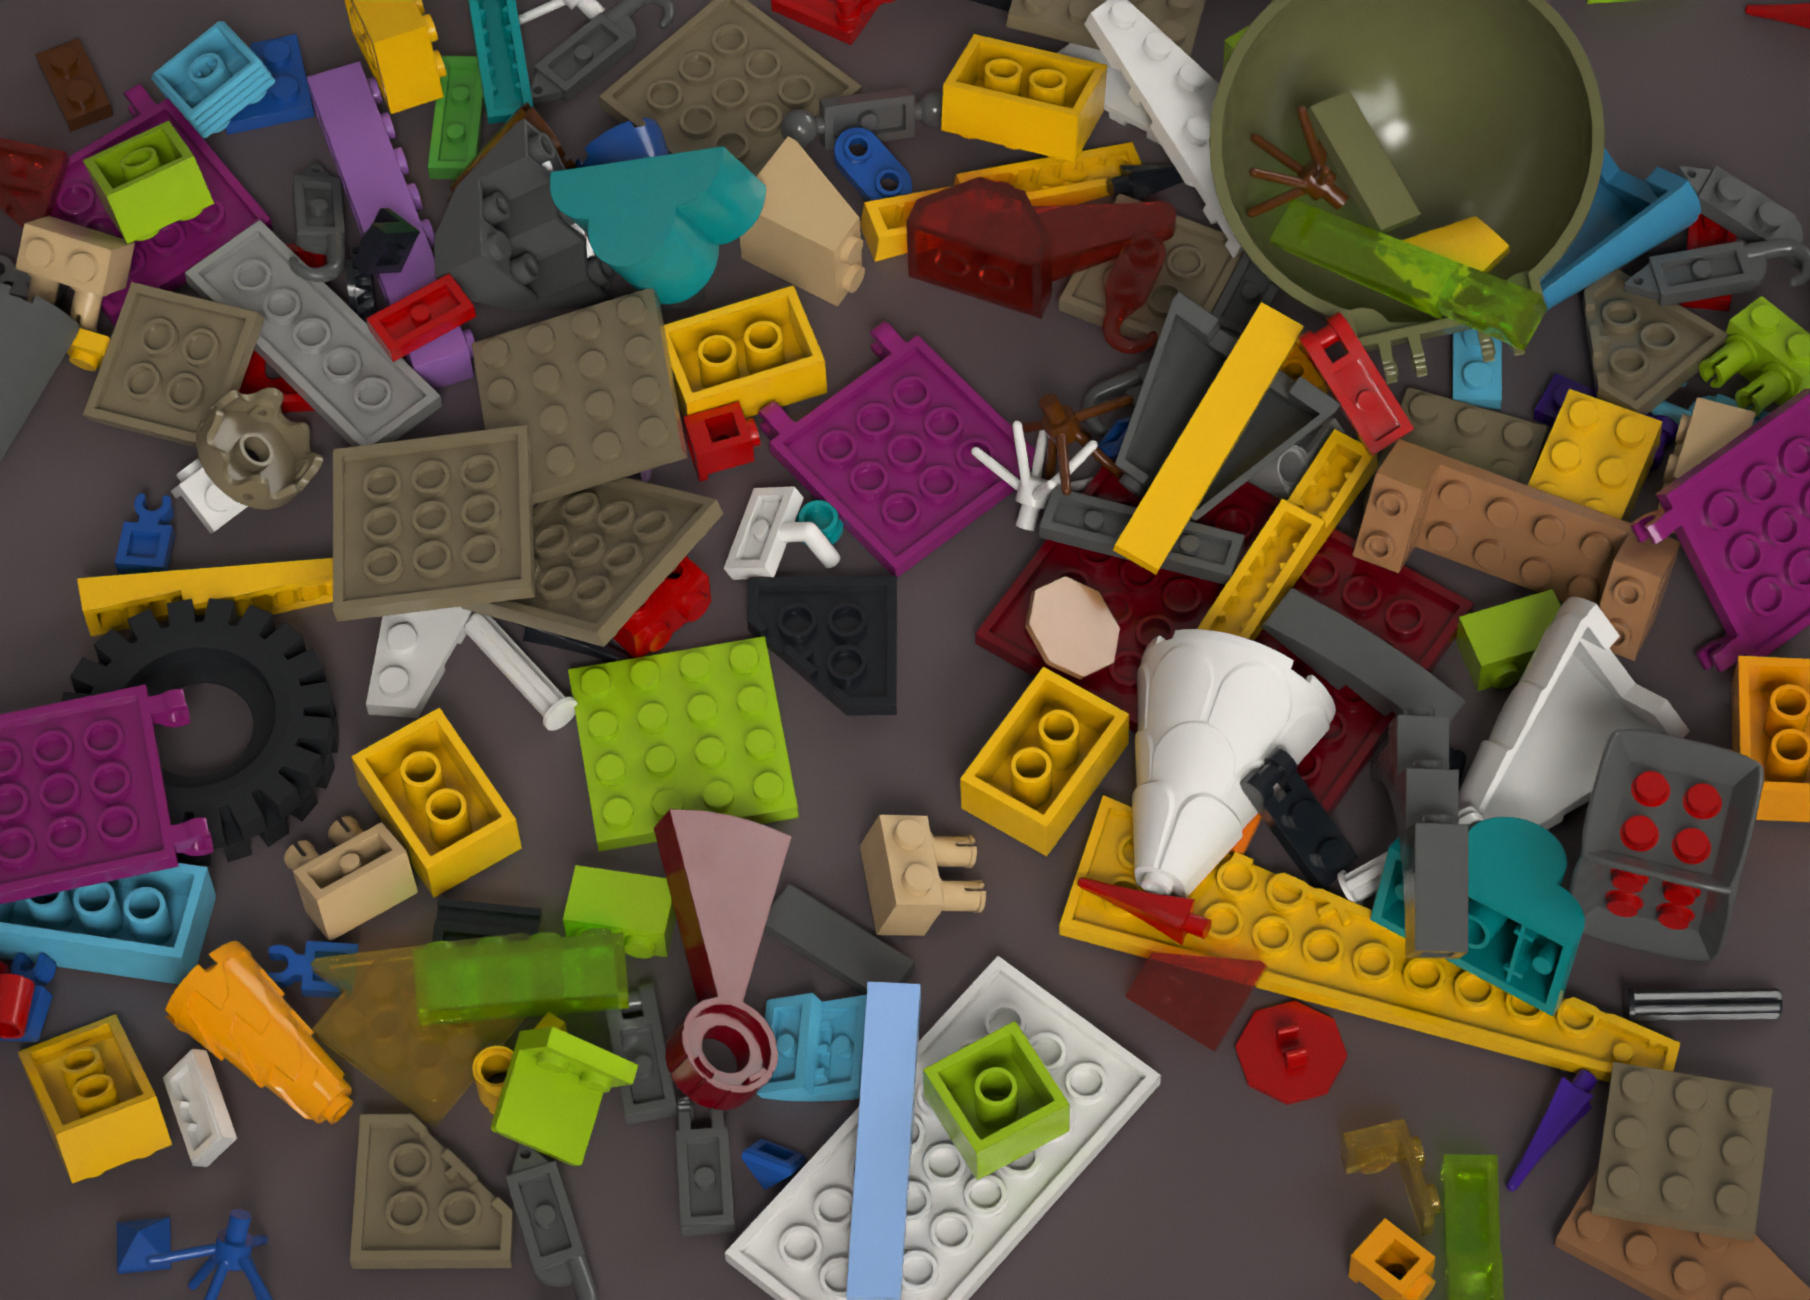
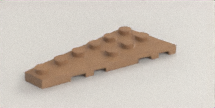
M1597 1170L1555 1240L1554 1246L1654 1300H1810V1288L1756 1234L1753 1242L1592 1215Z

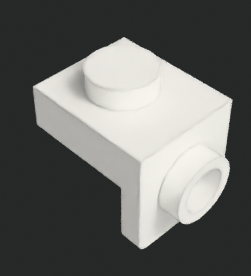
M199 458L176 474L181 483L171 490V493L176 499L180 496L183 497L210 534L214 533L248 507L235 502L215 486L205 473Z

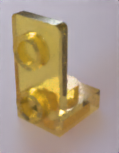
M1405 1119L1343 1133L1340 1157L1346 1174L1361 1171L1363 1174H1374L1387 1169L1392 1163L1397 1162L1421 1236L1432 1234L1435 1215L1441 1214L1440 1200L1434 1183H1425L1421 1167H1425L1423 1147L1417 1135L1410 1137Z

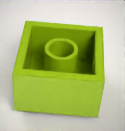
M170 121L83 160L105 211L127 244L133 241L150 239L161 228L178 220L193 219L204 208L214 204L194 155Z
M1016 1021L923 1069L924 1097L977 1181L1069 1132L1070 1104Z

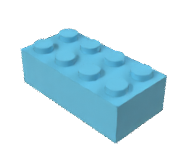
M178 863L179 867L0 904V958L13 960L17 953H24L37 964L39 954L45 953L56 962V967L179 985L198 964L216 899L208 868Z

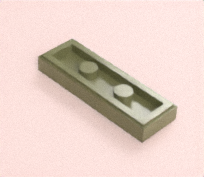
M1350 90L1310 106L1307 113L1313 130L1375 238L1414 222L1421 213Z

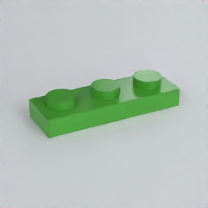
M441 55L447 76L440 78L444 97L437 99L435 103L428 173L430 179L455 180L480 152L485 104L476 56Z

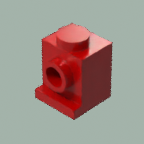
M739 401L683 417L686 445L699 482L709 480L708 474L755 462L753 448L761 445L759 433L754 419H745Z

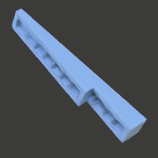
M867 983L846 1291L847 1300H901L921 1015L920 984Z

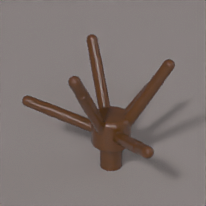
M1303 105L1298 106L1297 114L1312 158L1305 166L1298 163L1260 135L1254 133L1250 137L1254 144L1297 174L1296 177L1255 167L1249 170L1251 177L1296 188L1248 209L1247 216L1250 218L1306 194L1314 201L1322 197L1336 210L1340 209L1349 198V195L1334 183L1336 174L1326 166L1327 152L1319 138L1317 143L1307 110Z
M1055 394L1044 395L1039 400V406L1044 413L1042 420L1021 423L1023 433L1045 430L1048 435L1044 479L1051 480L1055 476L1058 453L1061 491L1063 495H1070L1071 481L1067 445L1077 441L1084 447L1092 439V434L1083 428L1079 421L1131 405L1134 400L1133 397L1127 395L1074 412L1070 406L1061 405ZM1097 446L1091 455L1116 478L1120 479L1123 473L1116 467L1115 462Z

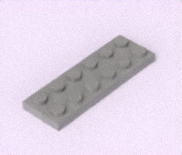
M261 220L185 272L187 284L202 299L255 311L265 318L254 350L352 447L394 442L442 407L441 396L402 358L392 362L369 331L368 325L324 282L304 280L290 269L288 260L293 256L298 259L300 264L308 266Z

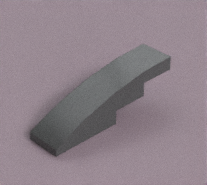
M1293 588L1288 590L1261 626L1338 691L1347 685L1384 717L1392 711L1397 715H1403V709L1424 707L1434 709V716L1449 717L1450 724L1466 702L1435 676L1381 638L1335 610Z

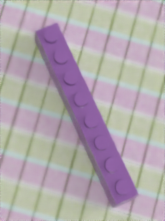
M359 61L306 78L315 114L338 176L341 177V184L361 238L370 228L381 208H390L420 231L401 272L375 274L388 307L438 280L435 277V257L431 250V247H434L435 236L429 219L421 221L419 219L417 211L423 210L416 184L411 183L407 185L404 175L409 174V169L401 147L393 149L390 140L396 139L389 113L384 112L380 114L377 105L383 103L375 77L366 78ZM459 326L407 354L405 357L410 367L433 389H438L474 377L471 358L474 357L472 343L475 340L470 328L462 331Z

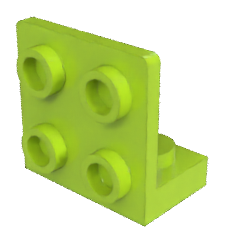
M553 1026L520 1031L491 1123V1130L568 1165L580 1166L584 1160L603 1093L610 1092L611 1087L633 1085L638 1064Z

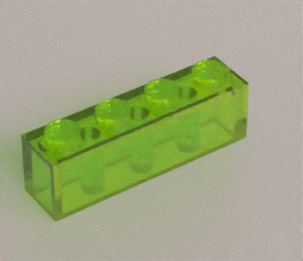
M592 928L583 931L581 936L561 938L557 933L543 932L531 935L529 940L508 942L504 937H486L476 942L477 945L456 946L455 943L449 941H436L426 944L424 949L413 950L416 1005L420 1026L545 1016L548 1011L553 1015L629 1008L623 932L612 933V930L607 928Z

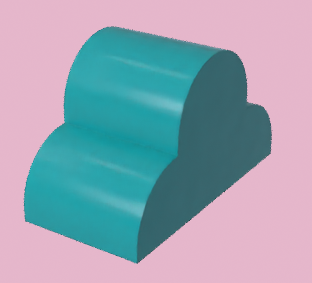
M724 146L551 172L550 192L555 205L588 234L591 248L597 257L636 290L654 289L659 296L660 304H675L685 301L698 293L706 285L717 265L719 245L736 240L754 225L763 209L766 196V185Z
M1515 817L1489 818L1477 823L1468 831V953L1459 959H1445L1551 1016L1555 1014L1561 1005L1585 927V917L1580 904L1572 894L1561 887L1567 866V858L1561 843L1553 834L1538 824ZM1398 837L1389 846L1370 920L1405 938L1404 887Z

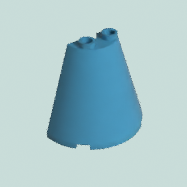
M1604 147V159L1599 184L1589 214L1576 240L1564 257L1540 282L1545 302V313L1691 226L1698 219L1697 216L1702 211L1698 196L1689 181L1658 166L1645 181L1620 170Z

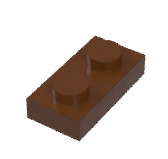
M79 38L35 54L38 66L70 132L113 116L111 104Z

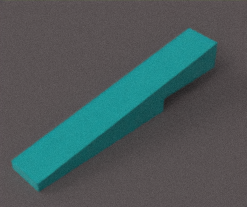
M466 0L488 124L506 122L524 103L528 102L530 107L533 106L516 0Z

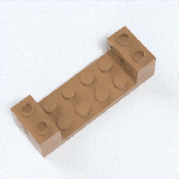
M1399 439L1376 472L1353 557L1399 573L1417 547L1539 593L1553 589L1557 599L1563 602L1570 597L1587 599L1598 605L1620 635L1611 645V651L1616 655L1635 661L1655 624L1681 543L1669 537L1657 544H1652L1650 538L1639 543L1630 526L1631 523Z

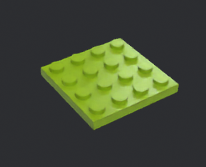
M765 636L568 669L572 697L578 703L574 706L598 852L657 842L654 827L669 809L702 810L727 814L760 824L799 818Z

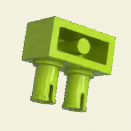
M1760 296L1729 320L1726 330L1729 336L1725 340V346L1699 364V372L1705 382H1708L1716 374L1718 375L1710 383V386L1713 388H1720L1736 373L1741 374L1747 379L1750 384L1737 391L1735 400L1738 407L1746 409L1754 403V406L1749 411L1756 412L1755 417H1757L1773 402L1781 406L1805 388L1810 389V334L1763 296Z

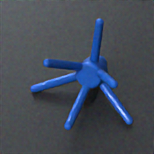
M234 1209L230 1212L227 1228L217 1233L215 1243L150 1255L145 1260L148 1266H155L211 1255L188 1282L189 1289H197L217 1267L204 1300H217L227 1272L243 1270L248 1278L257 1300H273L259 1276L251 1257L253 1247L265 1245L268 1242V1237L263 1234L252 1236L248 1233L251 1214L243 1209Z

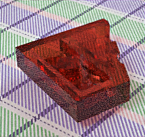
M0 138V210L22 228H24V223L51 216L70 161L65 151Z
M1152 952L1125 997L1216 1053L1268 966L1256 960Z

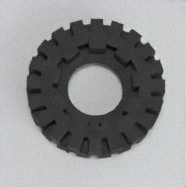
M209 598L205 615H196L192 599L167 603L168 621L158 624L152 611L148 609L127 619L132 636L126 640L113 629L94 644L99 661L96 663L82 657L70 676L75 693L63 692L61 702L145 684L149 697L196 683L221 685L241 696L251 710L253 732L246 750L234 763L219 772L198 777L181 776L162 768L171 824L184 823L194 818H206L208 829L211 832L213 848L223 847L227 862L229 863L252 855L248 839L259 835L269 847L289 834L285 817L291 814L303 822L318 804L314 786L327 789L335 769L331 753H338L339 728L335 717L337 714L321 662L313 648L306 651L303 636L285 622L276 630L272 613L249 605L243 617L240 618L237 615L235 604L232 600ZM181 853L184 864L210 866L211 853L203 856H190Z

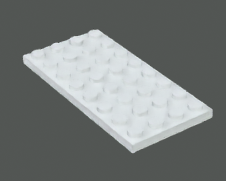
M999 956L993 960L918 1042L914 1097L915 1114L901 1300H969L1160 1085L1161 1075ZM1016 1021L1070 1104L1069 1132L977 1181L924 1097L923 1069ZM859 1107L725 1252L726 1262L775 1300H847L846 1291Z

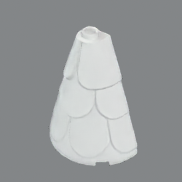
M1570 597L1559 608L1553 621L1546 628L1518 685L1512 690L1506 700L1489 740L1481 742L1459 790V811L1473 806L1483 820L1493 817H1515L1531 821L1548 830L1562 822L1564 815L1590 801L1607 740L1614 730H1648L1684 738L1690 730L1668 700L1636 684L1613 654L1610 647L1620 635L1596 603L1580 597Z
M1201 629L1175 630L1172 639L1165 640L1161 636H1157L1148 644L1137 671L1138 731L1135 735L1137 788H1135L1132 794L1134 870L1137 886L1150 893L1187 898L1243 837L1242 830L1258 812L1241 789V782L1251 772H1259L1265 766L1264 759L1275 748H1281L1286 751L1298 765L1329 730L1330 723L1336 713L1335 704L1327 689L1314 675H1308L1305 680L1294 670H1291L1294 660L1258 642L1218 631ZM1278 783L1273 787V795L1281 789Z

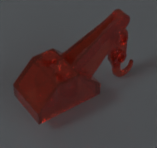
M977 177L916 200L906 221L909 277L1042 319L1052 298L1053 281L1118 258L1105 286L1106 314L1102 325L1105 341L1113 349L1121 353L1135 354L1150 348L1158 338L1157 332L1151 331L1141 340H1128L1121 335L1120 328L1130 315L1145 305L1165 263L1166 249L1163 242L1172 238L1176 231V210L1170 203L1154 201L1126 204L1032 206L1024 190L1017 189L1007 182H995L982 177Z

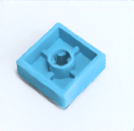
M218 21L151 76V79L164 97L168 98L202 138H207L213 133L223 131L229 125L231 118L249 104H255L263 99L267 90L275 83V79L271 76L263 62L224 21Z

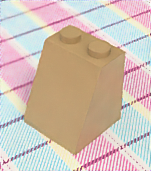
M788 136L757 175V178L766 185L765 202L754 225L739 237L741 259L838 307L848 292L854 293L858 289L865 274V268L862 267L863 240L860 234V218L800 144Z

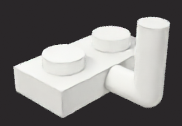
M795 486L753 489L724 566V570L733 580L774 578L787 542H805L826 568H832L839 563L840 554L816 524L812 522H795L804 499Z

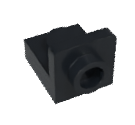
M390 208L379 209L374 222L361 238L360 250L353 265L366 275L401 272L420 231Z

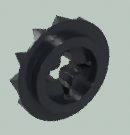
M360 247L351 248V258H345L350 308L367 323L366 318L377 313L373 274L366 275L353 265L360 250Z

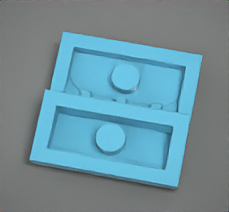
M813 993L767 1000L765 1020L776 1039L778 1063L772 1077L757 1095L764 1099L804 1102L860 1099L867 995L822 1002Z

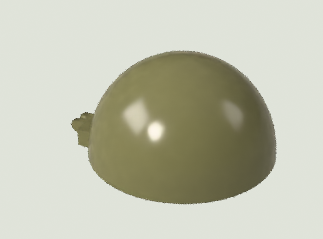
M1273 0L1251 23L1241 37L1223 71L1216 90L1211 114L1209 137L1210 162L1216 194L1224 216L1240 246L1255 267L1281 292L1313 313L1327 319L1339 311L1351 326L1366 352L1380 351L1386 383L1389 384L1398 382L1397 376L1399 374L1396 360L1392 356L1391 347L1408 343L1411 351V364L1417 377L1428 375L1421 340L1475 328L1484 363L1495 361L1494 355L1496 351L1493 338L1490 337L1489 325L1505 322L1509 347L1513 351L1514 356L1525 354L1518 319L1545 313V302L1540 282L1564 257L1576 240L1589 214L1598 188L1603 165L1605 127L1599 88L1588 57L1573 31L1546 0ZM1350 90L1421 213L1414 222L1375 238L1327 154L1326 166L1336 174L1334 183L1349 195L1347 202L1340 209L1336 210L1322 197L1314 201L1306 194L1250 218L1247 216L1248 209L1296 188L1251 177L1249 174L1251 168L1255 167L1297 177L1295 172L1254 144L1250 137L1254 133L1260 135L1298 163L1305 166L1312 158L1297 114L1298 106L1303 105L1308 110L1312 105ZM1314 131V134H1315V137H1316V140H1317V143H1318V137H1317V135H1316V133H1315V131ZM1476 216L1509 245L1510 253L1476 286L1472 285L1440 317L1374 255V252L1379 247Z

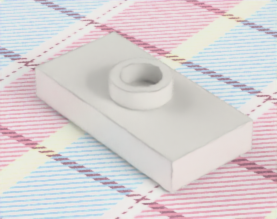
M191 1049L162 1078L192 1165L208 1167L237 1139L207 1051Z

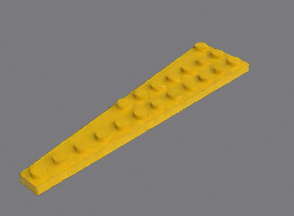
M1105 795L1102 797L1059 924V935L1577 1074L1580 1069H1584L1594 1075L1596 1079L1610 1082L1613 1062L1674 1071L1680 1042L1615 1014L1604 1013L1596 1006L1575 997L1563 998L1560 1007L1551 1016L1445 959L1405 957V938L1370 920L1372 910L1324 889L1313 888L1305 881L1284 872L1275 874L1253 864L1254 859L1238 852H1234L1233 855L1227 853L1187 897L1195 899L1194 913L1211 919L1212 924L1205 939L1187 933L1184 943L1181 945L1136 916L1081 889L1077 885L1079 878L1086 877L1120 887L1147 892L1142 887L1137 886L1135 879L1132 807Z

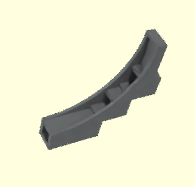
M1431 708L1403 709V715H1397L1389 723V744L1371 761V782L1384 783L1396 818L1404 887L1405 957L1459 959L1468 953V824H1459V770H1449V717L1434 716L1435 710Z

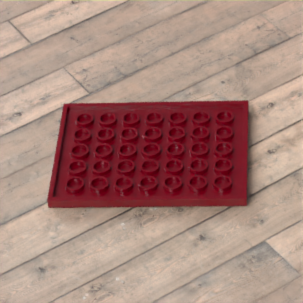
M1104 466L1101 467L1082 492L1084 495L1136 508L1142 501L1141 498L1123 487L1118 482L1119 479ZM1246 482L1195 523L1245 535L1244 547L1238 562L1239 565L1281 500ZM1334 528L1292 588L1335 610L1373 633L1431 673L1456 638L1459 617L1473 613L1474 603L1406 566H1403L1401 571L1396 573L1353 557L1357 540ZM1046 540L975 633V644L1034 677L1037 676L1043 667L1049 669L1129 714V730L1137 733V671L1141 665L1146 647L1157 636L1169 640L1173 638L1175 630L1197 629L1225 585L1161 568L1155 575L1130 560ZM1065 576L1099 591L1120 628L1114 663L1082 679L1075 678L1047 665L1025 627L1031 593ZM1262 629L1254 641L1294 660L1291 670H1294L1305 680L1308 675H1314L1327 689L1335 704L1336 713L1330 723L1329 730L1297 765V772L1330 817L1389 733V723L1397 714L1392 711L1384 717L1347 685L1338 691L1267 631Z

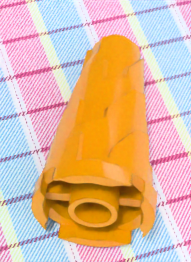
M231 941L208 954L218 964H214L206 970L197 964L170 997L165 1008L169 1015L165 1017L178 1030L190 1035L220 1061L225 1058L261 1089L266 1086L305 1119L314 1120L316 1123H323L326 1120L330 1124L338 1122L353 1105V1101L349 1098L352 1093V1087L344 1080V1072L311 1036L314 1032L282 998L285 993L255 961L251 952L242 943Z

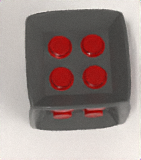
M1614 730L1607 740L1597 771L1583 829L1581 855L1574 868L1569 893L1578 901L1584 913L1585 927L1583 933L1620 946L1675 959L1704 962L1716 960L1721 955L1726 943L1741 873L1752 838L1764 784L1763 766L1743 754L1711 744L1648 730Z

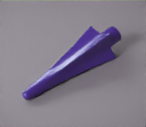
M1580 1069L1571 1083L1563 1076L1561 1077L1528 1148L1506 1182L1508 1191L1514 1192L1546 1153L1592 1109L1589 1101L1594 1096L1590 1092L1598 1081L1590 1072Z

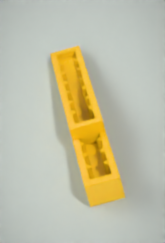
M1133 142L1081 151L1075 162L1046 157L958 173L955 177L954 186L864 202L860 227L873 260L877 262L1110 196L1107 191L1106 181L1108 178L1121 176L1119 165H1142Z
M1260 303L1117 540L1113 551L1155 575L1158 573L1296 345L1297 338L1304 328L1303 325L1268 305Z
M1334 429L1289 499L1286 501L1282 498L1197 629L1233 634L1254 641L1263 629L1261 627L1288 590L1297 582L1377 470V453L1370 456L1361 442Z
M333 558L77 578L82 611L90 635L93 637L106 634L111 629L115 631L130 629L127 619L148 609L152 611L157 622L169 620L167 603L192 599L196 615L206 614L209 598L234 601L237 615L240 618L243 617L249 605L274 615L333 602Z

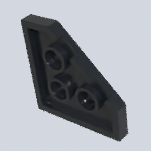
M897 576L748 578L747 624L750 633L756 638L765 636L767 647L845 715H897Z

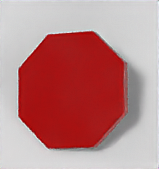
M1295 1000L1255 1011L1235 1045V1052L1247 1086L1286 1105L1328 1094L1348 1057L1335 1019Z

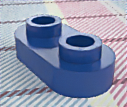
M850 128L839 135L833 150L835 166L867 202L911 194L912 179L909 173L871 131L864 128ZM854 144H860L866 149V153L862 156H855L850 152L849 147ZM884 179H892L896 182L897 188L893 191H887L882 188L880 182Z

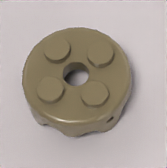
M265 388L252 394H242L238 390L230 391L204 415L196 432L198 458L208 477L215 486L232 500L254 509L270 510L280 508L293 501L318 472L323 462L321 454L311 452L309 426L305 422H292L282 414L281 405L284 397L282 392L275 388ZM245 449L253 450L259 457L260 462L250 458Z

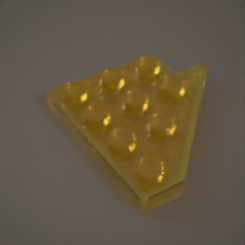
M525 932L315 958L311 963L312 971L338 989L342 994L313 1027V1036L436 1127L474 1081L472 1066L475 1057L487 1047L504 1045L566 969L565 962Z

